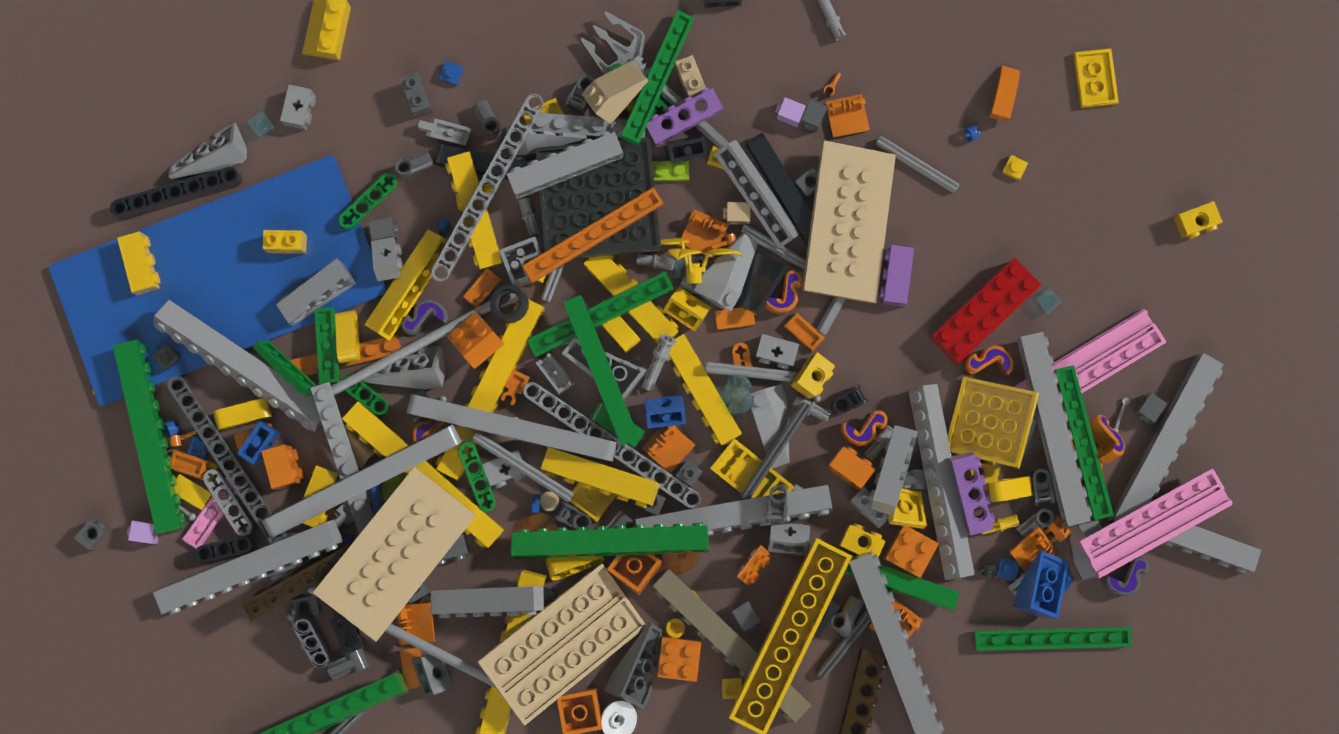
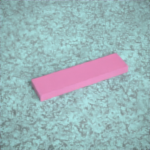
M225 477V480L227 481V483L229 484V486L231 487L232 491L234 492V494H235L236 497H237L238 494L236 493V491L234 490V488H233L232 485L230 484V482H229V480L227 479V477ZM235 481L236 486H243L239 482ZM222 489L219 491L218 496L221 500H226L229 493L226 489ZM213 496L182 538L183 541L195 549L205 543L224 515Z

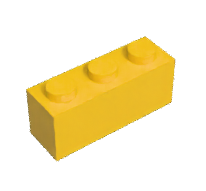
M139 231L118 237L117 240L131 292L141 295L160 289L158 284L160 283V277L154 269L156 262L153 254H150L149 247H151L148 236Z
M316 465L303 499L340 481L339 473ZM327 511L303 522V524L316 527L326 523Z

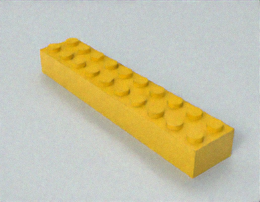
M817 538L813 540L728 714L729 719L759 734H767L850 562L851 555Z

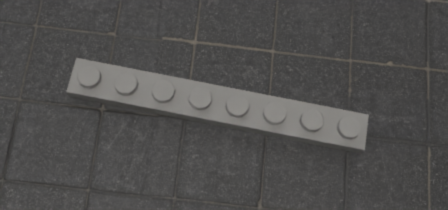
M330 382L310 389L340 479L342 480L359 470ZM366 491L348 500L359 534L374 517Z

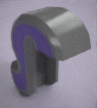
M432 299L422 300L414 309V318H411L409 315L404 317L402 328L408 335L414 336L420 332L432 315L443 323L448 324L450 321L449 313L439 302Z
M1137 557L1128 562L1121 581L1106 575L1103 576L1101 582L1104 588L1115 595L1129 596L1135 594L1141 583L1139 574L1146 575L1148 573V561L1143 557Z

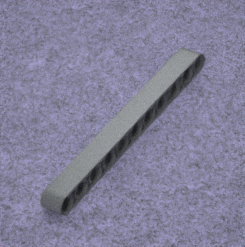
M531 94L526 98L432 268V277L436 281H445L451 275L543 108V99L540 95ZM531 99H538L540 106L538 108H531L529 106ZM527 115L531 118L528 125L520 123L522 116ZM512 133H520L521 140L516 143L512 142L510 139ZM504 149L511 150L512 156L510 159L505 160L501 157V152ZM495 166H500L503 171L498 177L492 174V169ZM485 183L493 185V190L489 194L484 193L482 190ZM476 200H482L484 203L483 208L479 211L473 207V203ZM469 216L474 219V225L470 228L464 225V219ZM458 233L463 234L465 237V241L460 245L454 240ZM449 250L455 253L453 261H448L445 258V254ZM439 267H443L446 270L444 278H439L436 275V270Z
M534 382L525 385L523 393L535 405L577 433L591 436L593 430H600L602 433L601 439L617 442L618 446L614 454L615 459L643 478L655 481L654 477L657 473H663L666 479L663 483H659V489L688 508H696L700 504V495L627 444L621 446L618 438ZM531 387L538 389V393L534 397L528 396V389ZM546 398H552L554 400V403L551 407H545L543 405V402ZM567 408L570 411L567 418L559 416L561 409ZM578 419H583L586 425L582 429H577L575 422ZM626 451H630L634 455L633 459L629 462L624 461L622 458L623 453ZM641 462L649 464L650 468L647 472H641L638 469ZM677 483L681 486L682 490L679 494L671 492L670 487L672 484ZM694 494L697 497L695 505L687 503L686 498L688 495Z
M413 394L410 396L406 412L418 417L613 462L617 445L613 441Z
M453 424L266 517L261 522L269 537L273 538L458 445L462 441Z

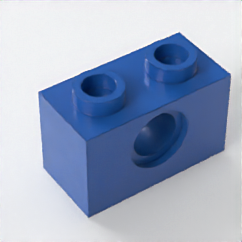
M683 396L644 400L647 428L686 424Z
M259 421L237 454L253 465H259L263 460L261 451L270 449L281 433L265 422Z

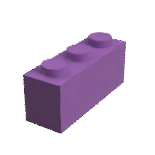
M891 245L889 250L886 249L884 261H887V267L883 268L882 279L885 282L884 287L880 288L879 298H882V304L902 307L907 305L914 248Z

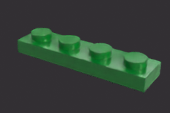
M335 308L314 309L319 384L327 382L336 384L340 382V372L336 349Z
M269 340L255 343L253 348L258 352L259 356L265 359L274 370L278 371L286 382L295 387L299 394L303 396L312 395L310 388L317 385Z

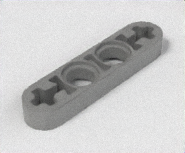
M208 470L203 476L204 483L234 531L240 536L250 535L254 525L224 476L218 470ZM210 474L217 475V483H223V486L217 487L214 482H209ZM222 489H226L229 493L226 500H221L218 496L219 491ZM233 505L239 509L238 515L234 517L229 514V508ZM242 515L244 516V518L240 519L242 523L249 525L246 528L247 532L240 531L239 528L242 526L239 521L234 522V520L239 519Z

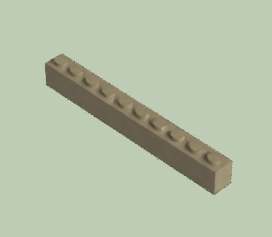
M668 569L653 585L655 588L653 592L660 599L665 597L669 601L667 606L675 613L679 611L683 615L681 619L689 627L693 624L698 629L696 633L703 640L708 638L712 642L709 646L717 653L721 651L726 656L724 660L731 667L736 665L740 669L738 673L746 680L758 653ZM790 685L780 705V708L783 710L781 714L789 722L791 720L797 722L812 705Z

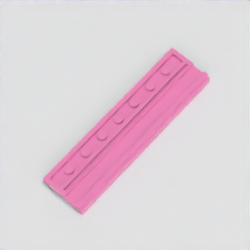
M1142 309L1054 362L1052 366L1053 373L1055 369L1074 365L1081 393L1165 344L1166 340L1156 324L1148 316L1147 310ZM1027 379L1014 386L1015 388L1029 390ZM1034 411L1033 417H1034V419L1037 421L1036 415H1035V411Z
M1212 468L1078 541V544L1096 573L1097 578H1101L1228 508L1233 502L1228 498L1224 491V486Z

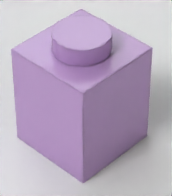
M785 97L783 103L779 101L775 112L778 113L777 119L798 127L806 106Z
M132 521L127 529L128 540L150 544H157L159 534H156L153 523Z

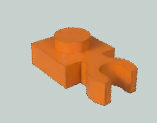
M513 369L504 386L509 390L502 395L501 400L505 401L507 396H511L512 401L510 404L512 406L515 405L517 401L516 394H523V389L529 382L530 377Z

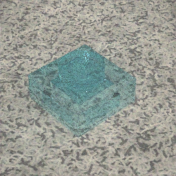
M264 111L247 121L258 138L275 128Z
M1048 288L1034 300L1046 315L1063 302L1051 288Z

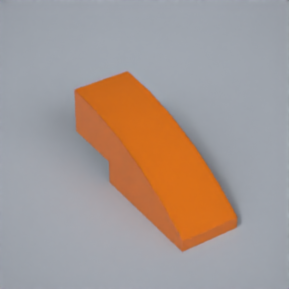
M1002 65L992 100L990 118L1008 122L1010 119L1018 88L1020 70Z

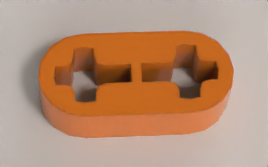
M744 343L734 345L732 349L733 364L741 366V363L744 362V366L752 367L748 346ZM738 347H741L742 350H746V352L743 353L742 360H740V355L735 353V351L738 350ZM737 376V377L740 378V379H747V378H749V377Z

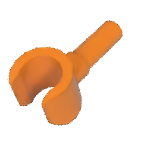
M837 72L830 85L824 87V93L827 88L833 90L830 97L835 93V86L841 73Z
M735 234L725 235V241L711 245V250L724 246L729 247L736 240Z
M196 430L184 435L171 436L170 446H182L181 440L197 435Z

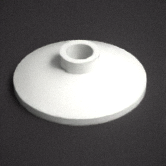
M622 700L610 703L601 716L603 733L631 734L637 723V714L634 707Z

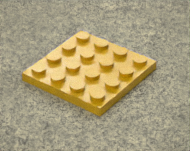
M963 377L948 432L951 453L961 455L973 452L975 457L979 456L980 460L1020 469L1039 393Z

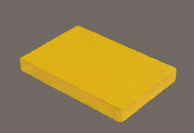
M1111 48L1074 52L1073 60L1080 108L1117 105L1119 100Z

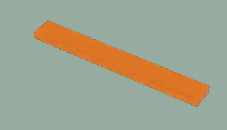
M653 187L524 264L522 268L531 283H534L661 207L664 203Z

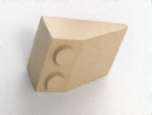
M630 61L595 79L585 89L582 96L595 114L611 124L648 80L636 64Z

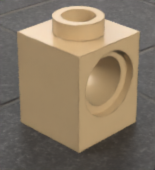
M727 202V208H723V219H727L726 223L729 225H749V204L747 202Z

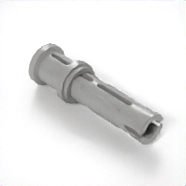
M661 334L659 336V344L653 350L654 357L641 385L648 391L653 390L662 366L669 359V352L676 343V340L669 335Z

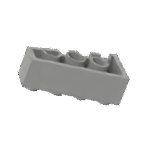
M336 258L304 284L298 286L291 294L280 298V302L276 305L287 322L294 326L315 312L314 309L321 308L357 283L346 266Z
M573 338L562 352V355L594 379L579 340ZM604 352L625 401L647 373V370Z
M897 425L894 426L891 440L886 443L884 451L887 452L886 457H882L879 468L882 469L881 473H877L875 478L876 490H872L869 501L872 502V510L894 516L914 451L918 431Z

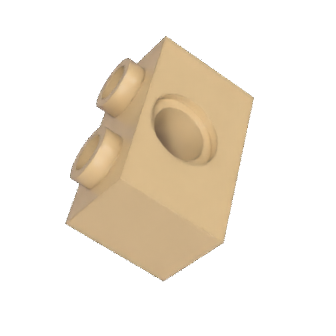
M693 55L675 61V69L686 97L691 96L692 99L699 95L698 92L706 87Z

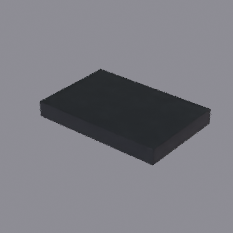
M758 252L750 265L741 295L735 305L759 315L787 271L788 266Z

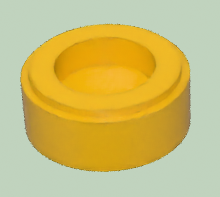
M673 618L667 622L666 632L672 638H679L685 632V625L680 619Z

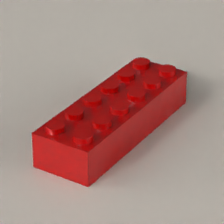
M1014 258L929 339L956 366L1041 286V283Z

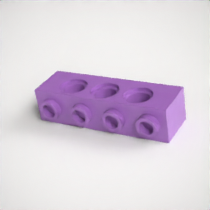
M704 88L698 92L699 95L692 99L690 96L681 101L682 105L667 108L665 114L652 116L646 127L655 144L659 146L724 111L713 88ZM698 102L706 104V108L703 111L696 110ZM688 111V119L680 120V112ZM665 120L672 121L670 129L662 127V123Z
M973 452L949 457L969 534L974 535L994 530L992 525L995 523L994 515L988 509V505H991L988 493L985 494L983 486H986L983 475H980L978 469L981 467L979 456L975 457ZM967 470H973L971 478H964V473ZM971 489H978V494L975 497H969L968 493ZM981 507L983 509L982 513L978 516L973 515L974 509Z

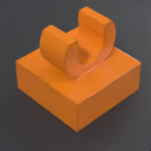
M1060 516L1054 518L1052 524L1045 530V534L1051 531L1055 535L1051 539L1052 542L1057 541V539L1061 542L1071 532L1068 526L1063 527Z

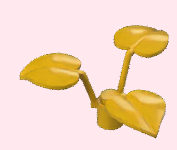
M683 238L660 240L661 245L677 244L682 248L669 249L668 253L676 260L684 257L686 283H702V272H705V266L708 258L711 256L736 254L742 257L740 252L731 249L709 250L705 255L702 267H700V263H692L691 255L701 253V251L685 249L684 243H689V240Z

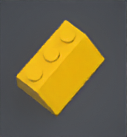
M313 0L302 54L340 61L351 9L347 0Z

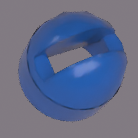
M970 126L964 129V135L969 142H973L980 137L981 132L977 131L978 127Z
M437 220L439 235L447 234L451 230V227H449L451 223L448 220Z
M168 421L164 423V430L167 436L171 437L180 432V426H178L176 421Z

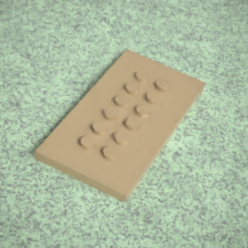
M825 140L822 142L802 291L873 304L877 303L895 154Z
M413 467L313 593L377 642L476 515L416 467Z
M599 564L544 607V610L539 611L476 662L520 722L525 726L647 625L604 565Z

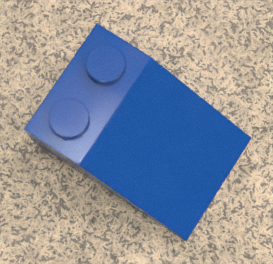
M1039 551L1017 588L1014 608L1040 618L1058 619L1069 562L1044 551Z

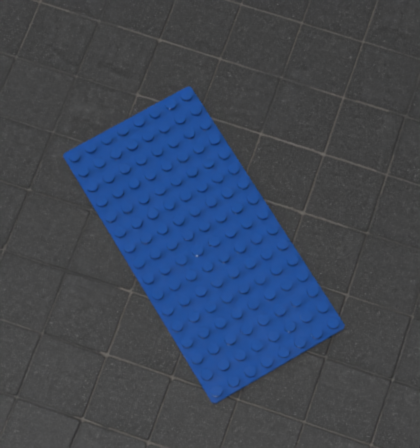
M333 155L136 231L145 234L150 240V254H153L156 262L154 269L160 277V283H158L160 289L141 295L131 292L117 239L49 266V271L99 405L106 406L125 398L113 345L132 340L141 341L146 348L145 360L150 365L151 373H149L150 381H153L154 386L169 381L171 377L181 376L209 365L203 357L193 354L185 345L175 342L170 335L160 332L153 325L154 315L168 300L242 349L247 350L252 348L258 341H270L315 323V312L292 326L287 322L276 304L280 302V298L291 294L298 286L304 284L336 258L346 266L357 284L321 308L334 307L335 313H339L383 296L386 293L387 289L384 281H377L373 269L372 250L361 222L349 231L342 229L339 224L340 215L353 202L336 158ZM351 211L352 216L349 219H347L346 217L344 218V225H346L347 223L351 225V219L354 216L356 217V219H358L359 217H357L353 213V211ZM263 230L303 231L307 235L306 254L267 253L263 250ZM166 344H170L181 357V360L168 371H164L153 357Z

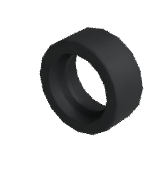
M511 284L503 285L493 293L490 299V308L492 313L501 321L515 323L526 315L529 308V300L527 295L517 286ZM509 294H516L519 297L517 308L510 314H503L500 311L502 300Z

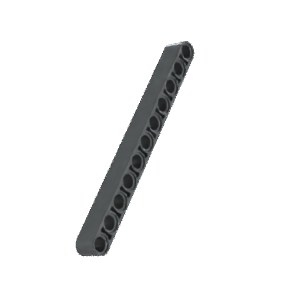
M179 376L171 377L167 384L169 391L269 543L274 544L288 538L285 532L273 538L269 537L261 520L272 515V512L184 379ZM175 383H182L180 390L172 389ZM187 398L193 399V403L190 406H184L183 401ZM202 414L203 420L201 422H194V416ZM212 430L214 435L211 438H205V431ZM217 446H223L224 452L222 454H215L214 449ZM227 462H234L235 467L232 470H226L225 464ZM240 477L246 479L243 486L235 485L236 479ZM253 493L256 495V499L254 502H247L246 496ZM260 509L267 511V515L262 519L256 517V513Z

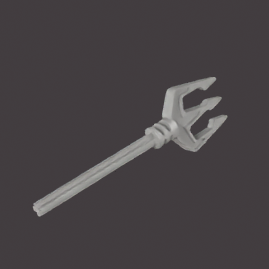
M604 12L613 26L621 25L634 36L631 45L625 47L610 38L605 30L593 25L599 37L606 40L618 56L617 61L607 65L595 53L594 44L584 38H581L582 43L604 74H607L610 66L615 63L624 65L633 61L647 78L651 68H648V63L643 64L644 33L616 16ZM665 84L661 96L672 106L678 107L682 105L681 101L683 100ZM688 111L680 112L686 119H688ZM706 121L695 126L719 149L729 143Z

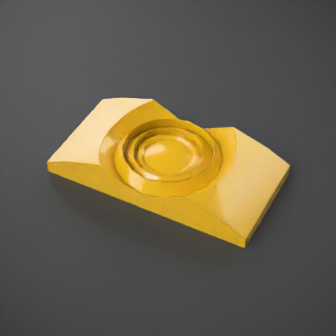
M734 438L710 469L739 493H742L762 463V460ZM770 468L751 498L768 496L770 489L775 485L783 486L787 492H791L794 486ZM776 490V491L773 493V495H774V494H779V493H784V492L781 491V490Z

